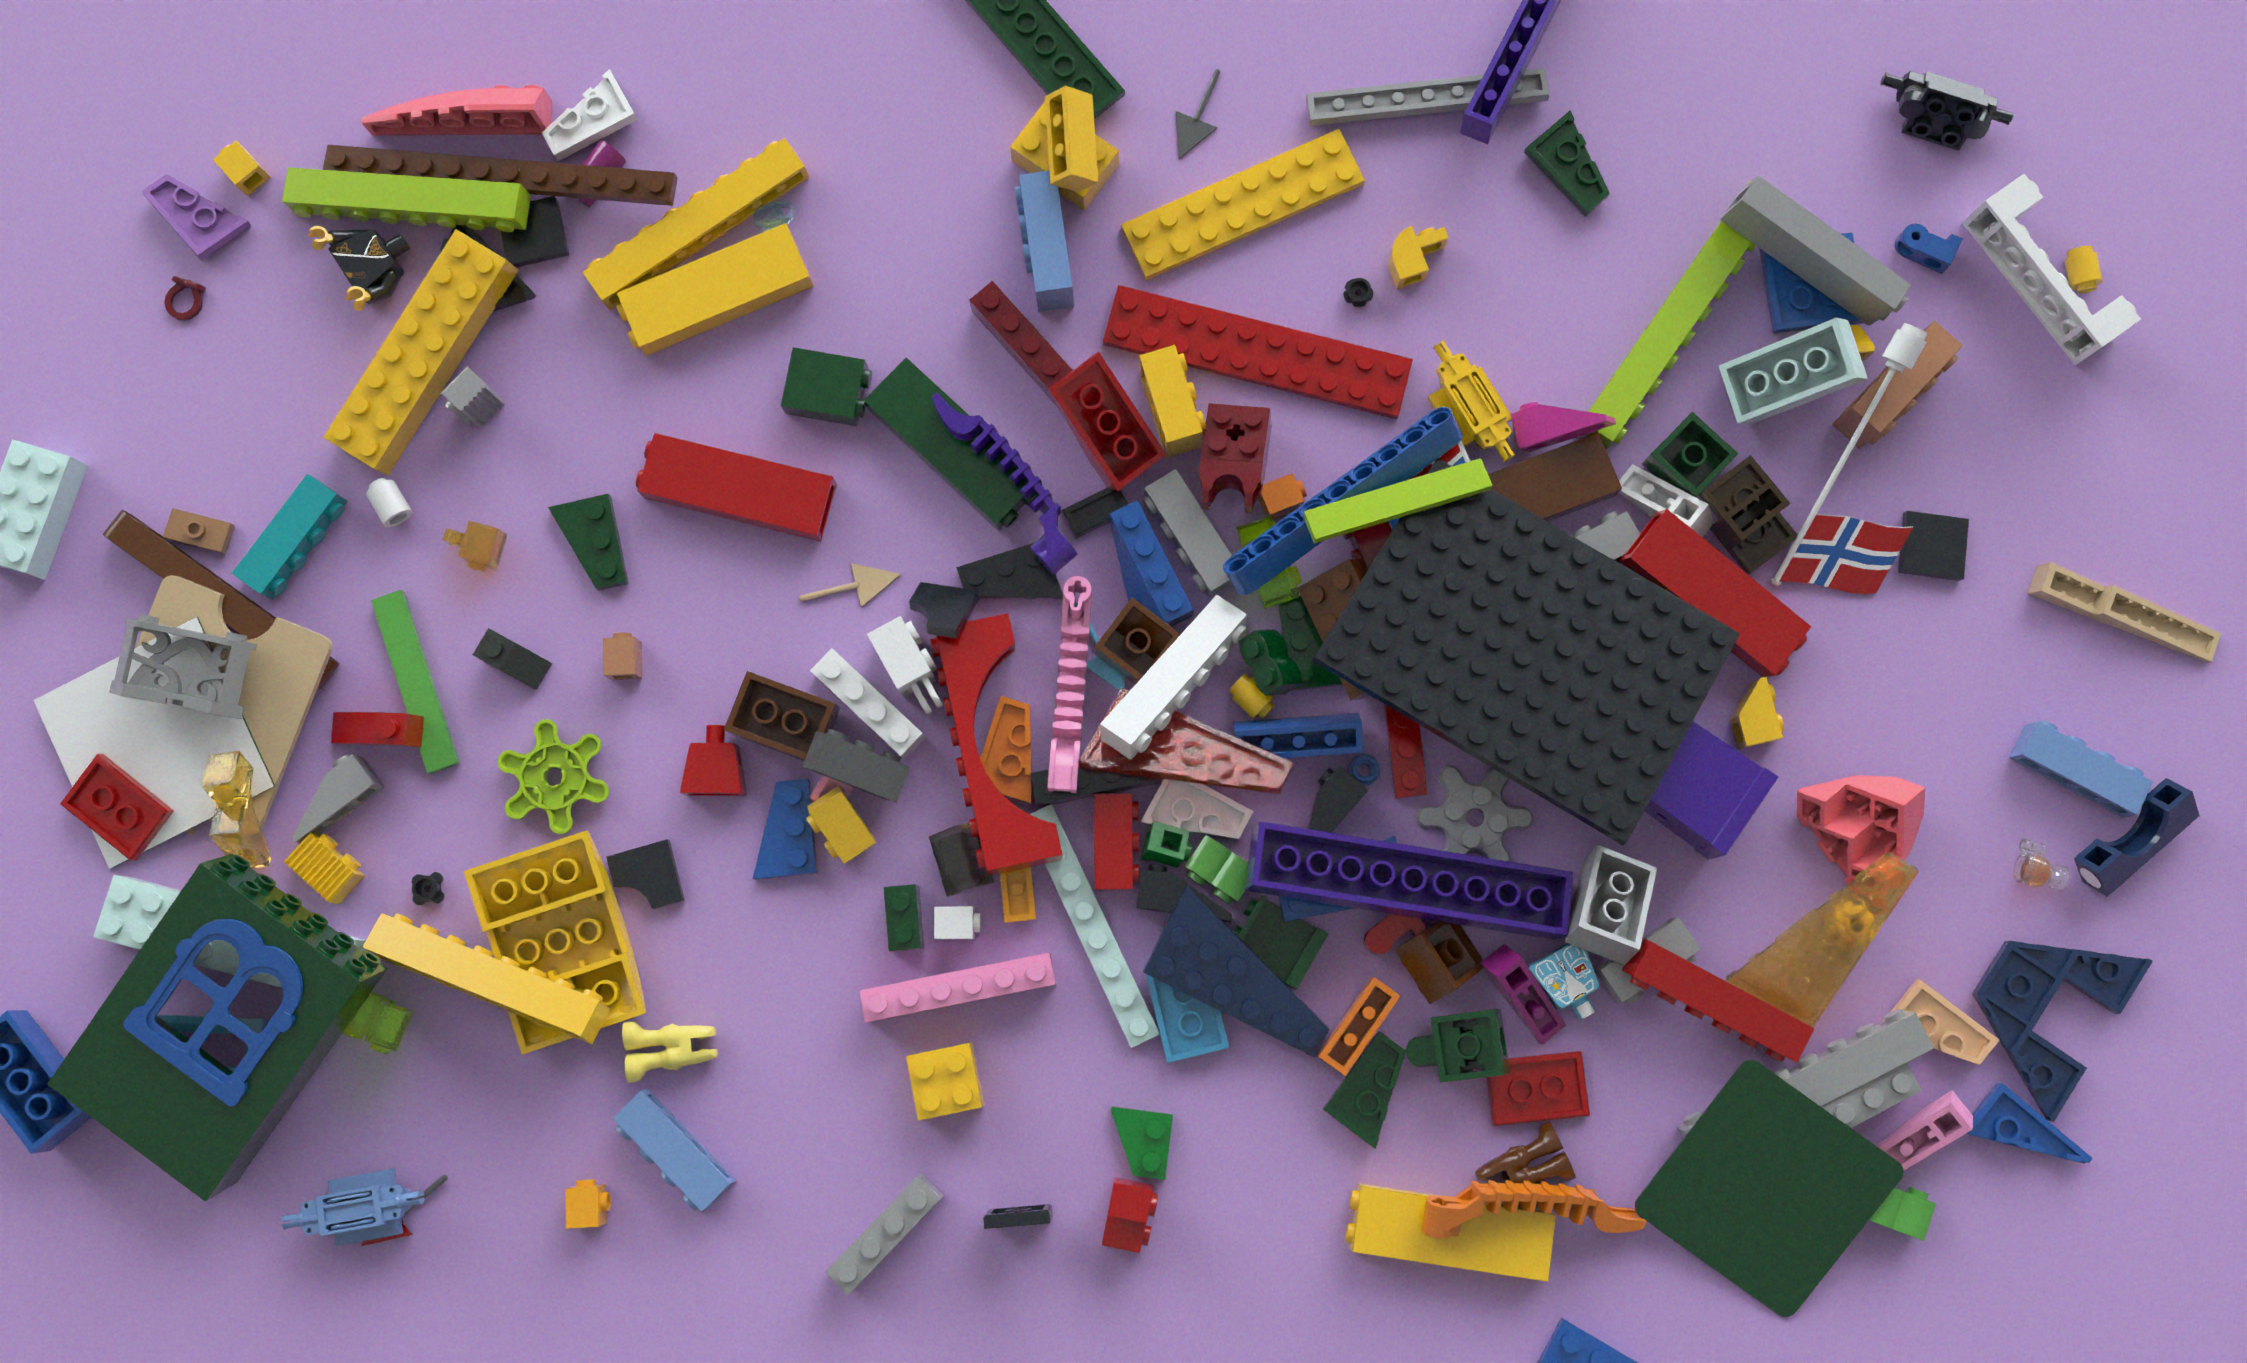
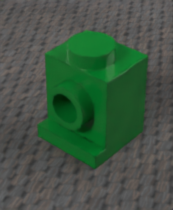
M1153 821L1146 831L1140 860L1147 861L1148 859L1178 868L1183 861L1187 862L1191 853L1192 843L1188 842L1190 831Z

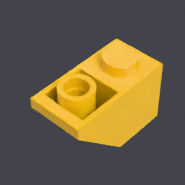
M1767 677L1760 678L1750 684L1730 718L1738 750L1774 742L1783 738L1784 722L1781 715L1776 713L1774 706L1776 694L1772 684H1768Z

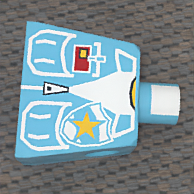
M1566 943L1527 965L1555 1009H1563L1571 1005L1579 1020L1586 1018L1596 1011L1587 995L1598 989L1599 983L1585 949Z

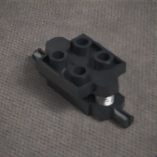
M1909 71L1902 78L1885 72L1880 82L1881 86L1897 90L1896 101L1899 102V113L1906 118L1902 125L1901 133L1958 151L1967 138H1983L1989 130L1991 120L2009 125L2014 116L2013 112L1997 108L1998 98L1985 95V89L1926 71L1925 75Z

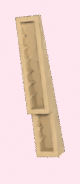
M2052 562L2037 565L2027 593L2206 663L2212 662L2221 633L2117 586H2103Z

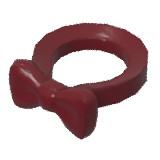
M173 276L172 281L176 284L169 289L165 296V308L171 316L178 320L186 321L193 319L202 309L203 300L201 293L206 291V287L191 280ZM184 288H190L194 298L193 306L187 312H176L172 304L173 298Z

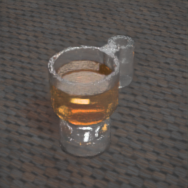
M2023 838L2019 844L2020 855L2013 869L2014 880L2035 888L2046 884L2050 889L2063 891L2070 880V869L2058 864L2051 866L2045 856V845Z

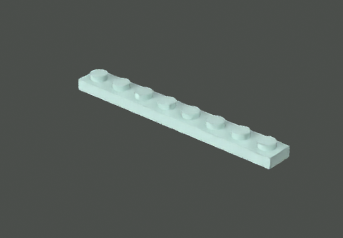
M1052 804L1031 813L1030 815L1056 824L1063 854L1062 860L1046 863L1045 865L1130 1047L1133 1048L1160 1035Z

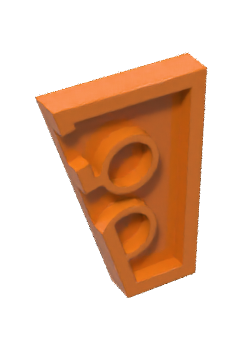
M1000 695L980 760L989 778L1004 796L1032 804V779L1030 774L1032 773L1031 705Z

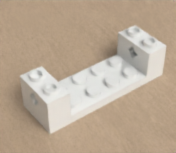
M2024 173L1985 200L1962 224L2073 364L2077 365L2139 322L2141 318L2137 314L2134 305L2126 301L2122 295L2094 315L2089 312L2085 301L2077 297L2069 287L2066 277L2058 273L2050 263L2046 252L2038 248L2030 238L2028 230L2017 221L2044 198L2039 192L2036 183L2029 180Z

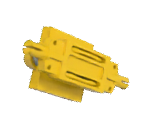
M1444 340L1440 344L1437 343L1433 349H1435L1442 361L1436 370V374L1440 378L1439 384L1441 389L1428 396L1427 400L1433 410L1440 407L1452 409V413L1463 434L1461 440L1464 447L1473 442L1483 450L1495 447L1503 462L1508 461V459L1510 460L1515 454L1509 447L1506 439L1512 433L1507 424L1512 419L1501 397L1481 366L1479 368L1475 364L1471 366L1464 353L1452 355Z

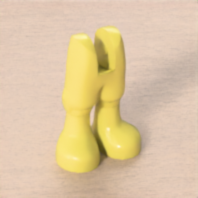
M624 1022L622 1038L626 1051L653 1046L666 1047L661 1052L627 1054L625 1057L627 1082H638L647 1071L662 1067L667 1070L676 1071L684 1066L703 1063L717 1058V1049L709 1050L704 1048L699 1049V1051H692L691 1039L693 1038L705 1039L710 1036H716V1028L711 1026H678L670 1024L659 1030H645L637 1022Z

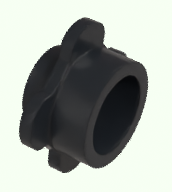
M434 872L430 876L417 874L412 878L413 902L416 905H423L425 902L431 901L441 903L444 900L445 894L441 889V883L444 880L442 874ZM427 886L431 887L429 892L425 890Z

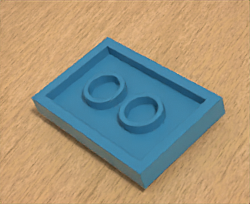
M1146 974L1167 1063L1229 1048L1220 1010Z

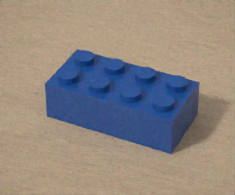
M7 1010L0 1016V1113L31 1154L51 1151L92 1117L47 1085L64 1058L27 1010Z

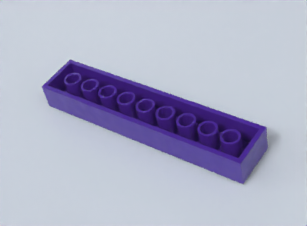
M1259 821L1252 829L1245 891L1556 940L1568 935L1573 872Z

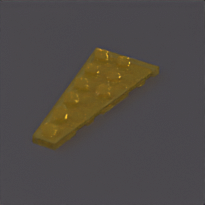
M1886 852L1859 873L1856 879L1841 891L1837 890L1823 905L1811 910L1776 937L1775 942L1760 953L1757 952L1749 958V962L1727 975V982L1803 1023L1814 1027L1918 874V868Z

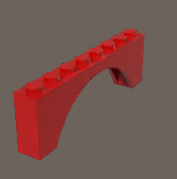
M1009 613L967 621L957 638L936 635V638L930 639L934 657L940 656L942 668H937L940 687H947L948 697L943 698L946 716H953L955 727L949 728L953 747L959 746L961 757L956 758L959 777L966 776L968 788H964L962 791L966 807L972 806L974 818L969 819L972 838L979 837L981 849L975 850L979 869L985 868L987 876L1062 860L1063 854L1056 824L1036 818L1011 803L989 778L976 747L974 722L982 690L994 670L1005 658L1015 651V640Z

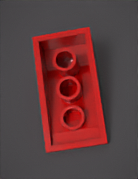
M1100 352L1095 353L1048 389L1089 462L1106 487L1119 491L1167 455Z

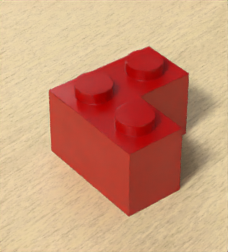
M1118 1177L1114 1178L1102 1239L1103 1246L1140 1253L1141 1245L1148 1246L1151 1226L1146 1225L1148 1216H1155L1158 1194L1153 1193L1152 1184Z

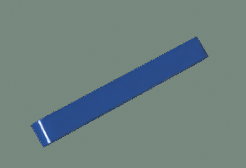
M1440 407L1428 413L1226 560L1223 570L1239 595L1253 593L1323 542L1313 543L1303 517L1304 511L1409 480L1461 441L1463 434L1451 409Z

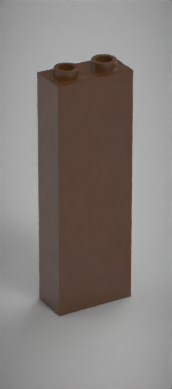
M1599 433L1488 474L1493 485L1492 490L1547 522L1614 497L1622 490Z

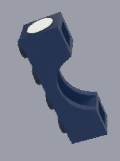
M2165 778L2147 794L2138 819L2124 836L2112 842H2103L2096 839L2074 858L2082 882L2107 897L2200 816L2193 791Z

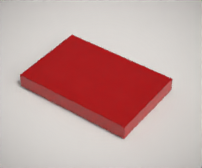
M96 754L60 803V805L130 861H137L174 812L172 808L104 754Z
M1582 1051L1508 1058L1511 1074L1486 1077L1493 1126L1590 1116Z

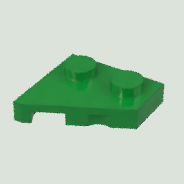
M1112 1106L1111 1113L1133 1176L1165 1180L1173 1114Z

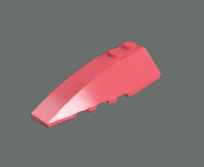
M497 85L494 88L453 91L398 104L363 117L362 125L372 136L541 135L551 124L552 100L544 88L536 85H526L524 88Z

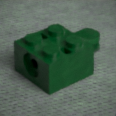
M1501 1009L1430 1017L1433 1035L1414 1037L1408 1042L1406 1047V1055L1412 1065L1417 1067L1438 1066L1440 1083L1511 1074ZM1468 1019H1473L1472 1022H1466ZM1480 1068H1481V1071H1476V1072H1474V1070H1473V1069H1480Z

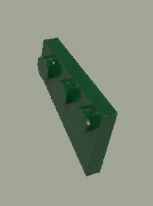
M1378 1031L1323 1107L1324 1111L1374 1149H1376L1391 1095L1406 1050L1380 1031Z

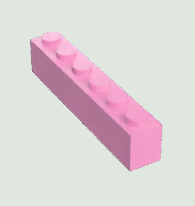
M1044 953L859 991L865 1022H872L1057 985L1051 953Z

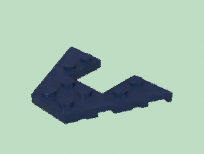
M2004 941L1972 992V995L2046 1120L2055 1121L2087 1067L2032 1031L2062 981H2066L2112 1013L2121 1014L2153 960L2017 941Z

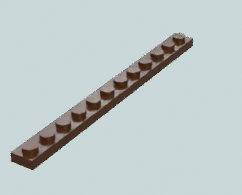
M327 145L323 170L520 183L529 194L667 206H673L678 179L674 172L341 145Z

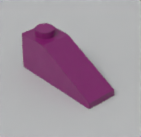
M1505 943L1480 962L1495 987L1541 1045L1566 1026L1523 958Z

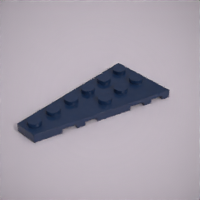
M1186 885L1143 968V973L1315 1058L1330 1030L1329 1027Z

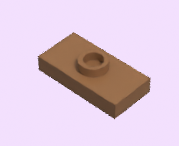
M172 508L163 538L226 554L235 525Z

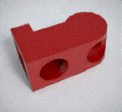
M1389 914L1366 932L1364 944L1371 953L1384 954L1392 948L1394 941L1408 930L1413 936H1416L1425 930L1426 926L1420 918Z

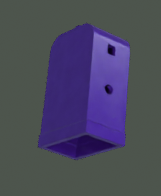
M1693 721L1644 812L1695 848V851L1708 860L1725 856L1779 777L1767 768H1762Z

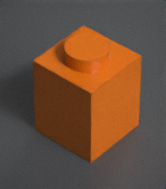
M1293 473L1263 484V489L1258 499L1267 520L1271 521L1295 511L1304 504V498L1307 497L1301 480L1296 481Z

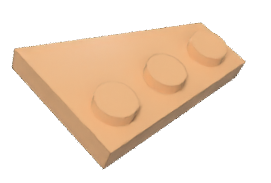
M1918 978L1890 1011L1902 1009L1903 1011L1916 1013L1934 1049L1978 1065L1983 1062L1999 1042L1997 1037Z

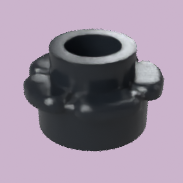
M1355 278L1346 283V290L1343 296L1347 303H1352L1354 307H1364L1366 302L1372 300L1373 289L1366 279ZM1356 291H1360L1361 294H1360V295H1356L1355 292H1356Z

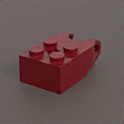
M1208 404L1206 429L1204 431L1199 465L1202 509L1210 510L1216 495L1224 489L1232 488L1238 490L1244 496L1245 513L1253 512L1254 504L1262 492L1272 428L1270 408Z

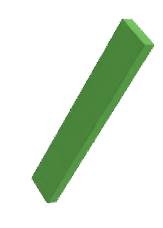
M398 590L371 600L407 713L424 716L422 745L419 747L427 774H434L460 764L404 591Z

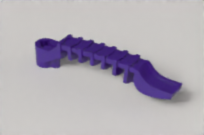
M936 392L932 397L938 416L952 436L961 441H968L976 437L981 431L982 433L972 442L969 448L975 454H978L991 440L994 445L984 454L990 462H993L1002 453L1005 458L998 464V467L1004 473L1012 466L1016 468V471L1009 477L1010 481L1015 486L1023 479L1028 483L1019 491L1023 498L1026 500L1034 492L1038 496L1029 504V507L1034 513L1039 510L1042 512L1043 515L1038 521L1044 528V535L1031 545L1030 549L1048 571L1055 575L1078 555L1073 546L1058 530V516L1062 513L1061 506L1058 503H1054L1049 490L1043 488L1041 479L1033 475L1030 465L1021 460L1019 452L1009 446L1008 440L997 433L998 431L992 423L989 425L980 415L969 416L955 411Z

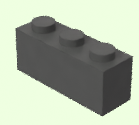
M829 729L827 733H815L803 768L882 799L897 802L910 769L909 766L900 763L902 757L886 751L883 752V755H879L873 752L874 746L856 740L855 745L845 741L847 735Z

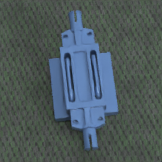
M395 1168L328 1180L329 1194L316 1196V1200L302 1202L300 1213L283 1215L281 1218V1222L290 1220L294 1222L281 1224L284 1230L301 1226L305 1235L320 1233V1236L334 1234L336 1246L403 1233L401 1218L405 1217V1213L413 1205L424 1203V1198L414 1200L413 1198L423 1196L424 1193L422 1190L412 1192L409 1188L401 1187V1184H397Z

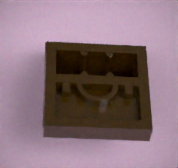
M1751 455L1699 494L1703 501L1709 504L1710 509L1718 518L1709 529L1748 575L1792 543L1798 535L1780 513L1791 503Z

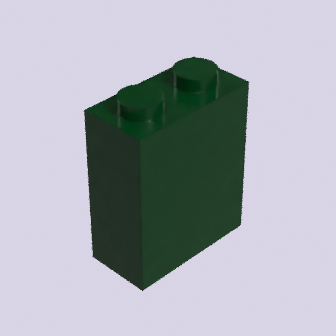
M793 347L781 407L785 414L857 426L859 417L863 418L866 405L863 401L865 388H870L872 371L869 370L865 359Z

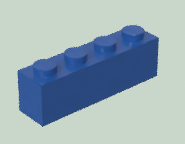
M1358 713L1233 722L1237 762L1364 753L1362 721Z

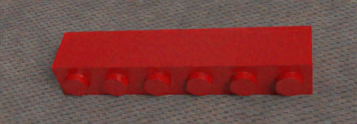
M1642 938L1640 950L1622 968L1623 972L1632 976L1629 981L1632 984L1646 991L1649 986L1659 990L1657 997L1672 1005H1675L1677 1000L1686 1004L1684 1011L1701 1020L1704 1014L1713 1019L1712 1026L1727 1034L1730 1033L1731 1029L1739 1032L1738 1040L1755 1049L1758 1043L1767 1047L1765 1054L1782 1063L1785 1057L1796 1063L1798 1062L1815 1029L1645 938Z

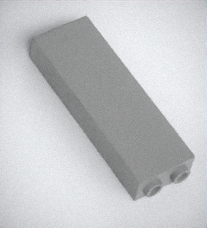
M1759 175L1736 195L1720 218L1725 224L1868 326L1879 319L1884 321L1892 311L1897 313L1908 300L1905 294L1911 287L1909 282Z

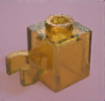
M468 521L465 534L446 529L443 541L448 542L449 545L460 547L458 557L468 562V568L485 572L486 567L497 570L507 534L499 528Z

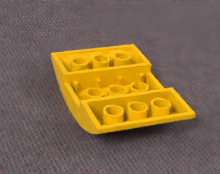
M588 830L464 871L482 931L487 932L495 959L501 960L502 956H506L520 963V969L528 971L530 967L546 973L548 975L546 979L555 982L557 978H561L575 985L574 990L583 993L585 989L601 995L603 997L601 1002L610 1009L601 1028L646 1013L639 972L626 925L612 884ZM508 1011L522 1055L574 1038Z

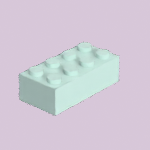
M1841 318L1831 319L1719 365L1737 424L1747 425L1754 424L1868 379L1849 321Z
M12 439L0 470V567L39 579H46L88 465L71 456Z

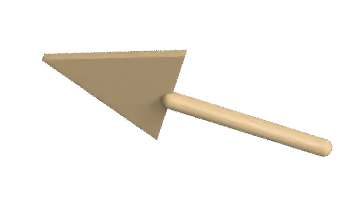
M851 563L855 582L801 595L799 600L806 601L857 588L860 604L863 607L901 574Z

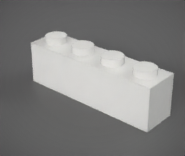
M833 648L810 670L904 760L926 739L925 735Z

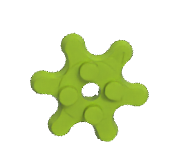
M542 719L534 727L536 745L531 752L520 754L514 750H506L498 757L497 763L500 770L515 775L520 783L518 792L506 802L505 812L512 819H522L532 809H543L548 814L550 829L554 833L565 834L573 826L571 808L576 801L587 799L594 803H601L609 796L610 790L607 783L592 778L587 770L589 760L601 751L602 742L594 734H585L575 744H564L558 737V727L555 722L549 719ZM558 768L562 772L561 783L551 786L547 781V775L550 770Z

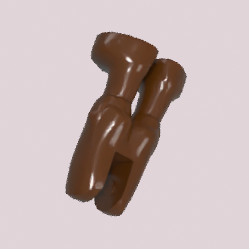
M1550 1121L1540 1126L1539 1137L1526 1146L1510 1147L1507 1152L1488 1161L1475 1171L1478 1180L1492 1177L1500 1172L1504 1180L1502 1183H1505L1506 1180H1510L1513 1183H1523L1525 1180L1532 1184H1541V1181L1556 1177L1564 1182L1576 1179L1572 1165L1564 1151L1538 1166H1528L1535 1159L1563 1149Z

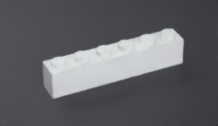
M1216 595L1101 722V740L1130 760L1138 752H1144L1149 746L1154 733L1158 729L1162 731L1168 725L1171 714L1177 708L1181 709L1186 705L1193 689L1196 686L1201 687L1208 679L1210 670L1216 664L1219 666L1224 662L1234 643L1239 644V640L1246 636L1248 631L1246 628L1247 614Z

